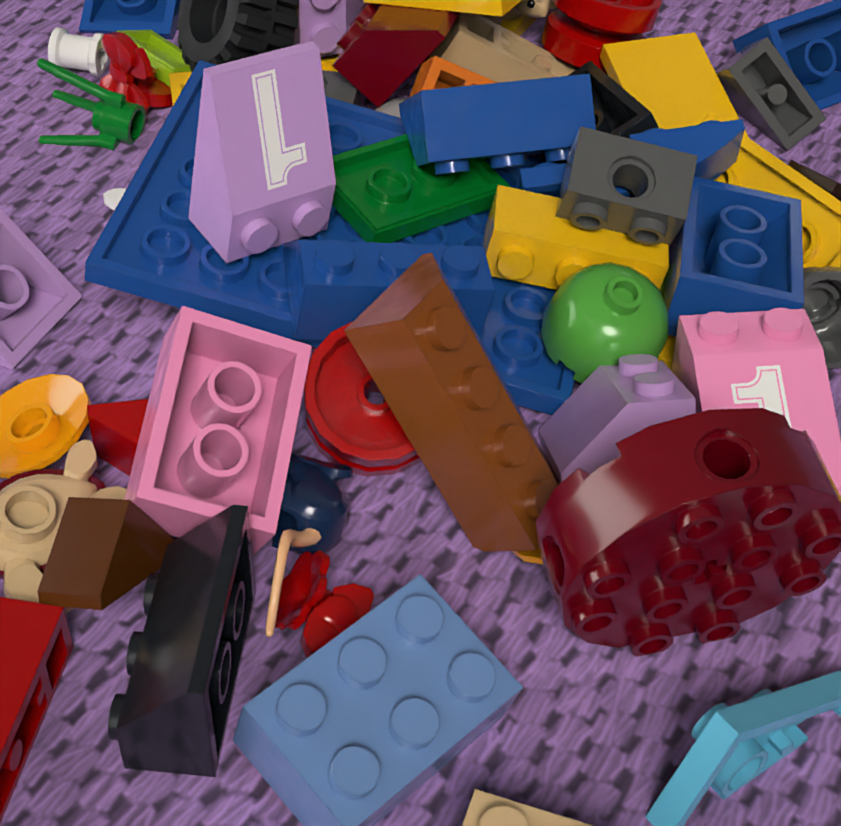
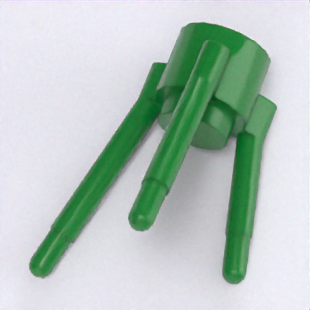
M38 59L37 66L40 69L101 99L95 102L71 93L54 90L52 92L54 98L93 112L92 126L94 130L100 131V134L42 135L38 139L39 143L101 147L112 151L117 148L120 142L133 145L143 132L146 115L142 105L128 102L124 94L107 90L46 59Z

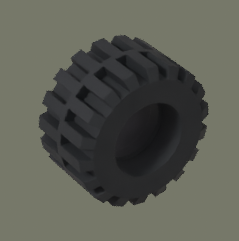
M180 0L179 17L177 19V30H179L178 45L179 49H182V58L185 64L190 65V69L193 71L199 60L219 65L292 46L294 32L298 26L299 17H297V9L299 7V0Z

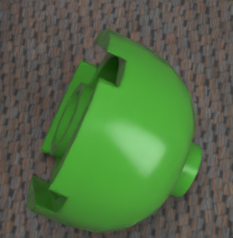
M617 263L594 264L583 267L571 274L559 286L543 314L541 336L547 354L557 365L559 360H561L567 368L575 372L572 379L582 384L598 366L619 365V358L622 356L648 354L658 358L668 338L669 315L660 290L646 275L630 266Z

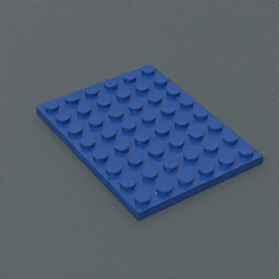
M199 60L85 262L84 281L178 308L182 306L295 340L283 260L284 244L267 249L259 254H252L226 263L188 219L204 68L216 65ZM325 96L332 155L406 134L402 120L399 117ZM524 155L525 165L494 170L512 188L519 189V169L532 168L542 162L537 157ZM484 159L490 165V159ZM333 205L326 230L317 232L312 236L299 238V240L365 242ZM490 209L395 242L483 247L484 231ZM492 276L495 293L480 339L516 404L553 415L572 395L574 379L572 378L575 374L561 360H559L557 365L547 354L541 336L543 314L557 290ZM324 340L295 341L318 347Z

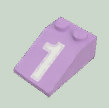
M313 41L204 68L188 219L226 263L252 254H259L267 249L326 230L336 180L319 47Z

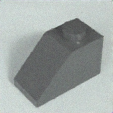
M768 37L745 46L715 71L736 113L786 151L826 120V117Z

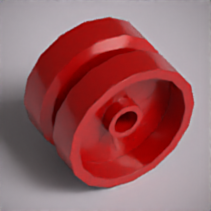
M553 0L559 10L549 13L541 42L547 51L573 66L581 67L588 61H591L607 74L600 59L603 44L646 39L643 33L653 30L662 0Z
M350 322L332 331L312 353L304 386L306 428L318 451L329 461L347 465L353 469V473L366 477L393 475L419 463L421 459L385 398L382 404H372L368 401L370 393H382L344 331L352 323Z

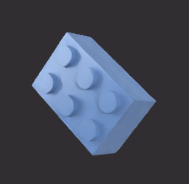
M419 574L242 707L233 742L302 826H374L497 723L518 696L523 686L425 578Z

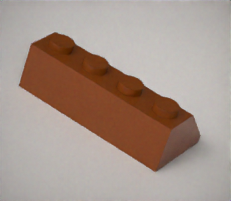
M433 253L422 254L344 331L472 546L483 552L537 551L536 520L554 488L560 483Z

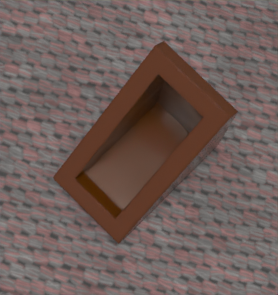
M69 497L37 591L39 603L68 608L103 610L147 579L150 573L158 571L162 566L167 545L175 540L131 500Z

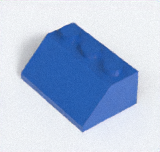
M833 0L766 23L732 40L736 53H738L745 46L768 37L820 110L841 102V0Z
M590 74L422 90L399 104L400 117L417 167L434 165L435 175L470 171L469 161L490 159L491 169L525 165L524 155L545 153V162L567 161L569 151L580 126L596 130Z
M694 176L687 219L669 245V269L666 273L664 302L669 315L668 335L676 337L678 319L681 315H699L714 311L735 313L769 311L774 308H803L804 277L801 200Z
M299 239L284 243L283 260L295 340H324L332 331L354 321L422 254L431 252L478 336L481 337L495 293L484 247Z

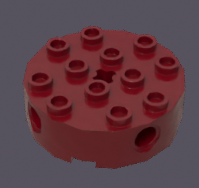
M764 408L706 410L648 426L616 443L621 455L620 457L600 466L591 474L580 468L576 469L554 488L536 520L539 552L564 626L587 643L616 648L630 646L632 654L636 657L665 651L673 644V637L696 632L701 643L733 637L740 630L739 623L778 606L791 596L805 595L822 586L827 579L824 572L825 568L841 551V496L815 443L806 430L802 432L790 428L784 415Z

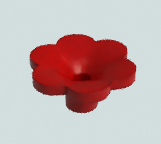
M321 550L314 554L306 551L296 560L291 573L283 579L275 623L276 628L280 630L287 627L291 630L298 629L305 622L309 612H312L320 602L330 596L332 591L326 588V573L330 565V556Z

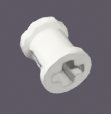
M55 27L49 39L48 61L63 68L90 71L93 77L100 78L110 60L102 47L101 39L104 33H95L93 37L69 34L66 28Z

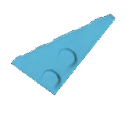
M841 670L775 692L764 689L747 701L732 706L720 703L708 710L692 729L691 736L695 739V743L645 816L653 826H685L687 819L710 786L724 800L807 742L808 737L797 727L798 724L807 718L829 710H833L841 717Z

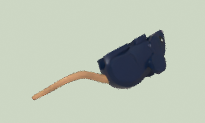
M291 453L276 534L272 537V547L278 549L265 631L267 637H271L274 634L288 552L291 551L298 554L306 551L314 554L319 550L325 552L340 540L347 520L348 501L337 481L353 477V469L347 465L325 462L298 453Z

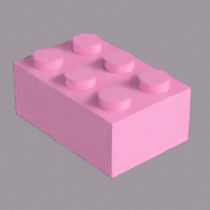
M182 306L163 338L124 500H131L170 536L178 538L232 505L248 506L252 556L256 554L276 534L312 346Z

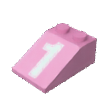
M774 308L769 311L735 313L714 311L706 314L679 316L672 372L696 398V413L713 409L764 408L784 415L790 428L802 432L806 430L811 437L841 496V437L823 347L805 309Z

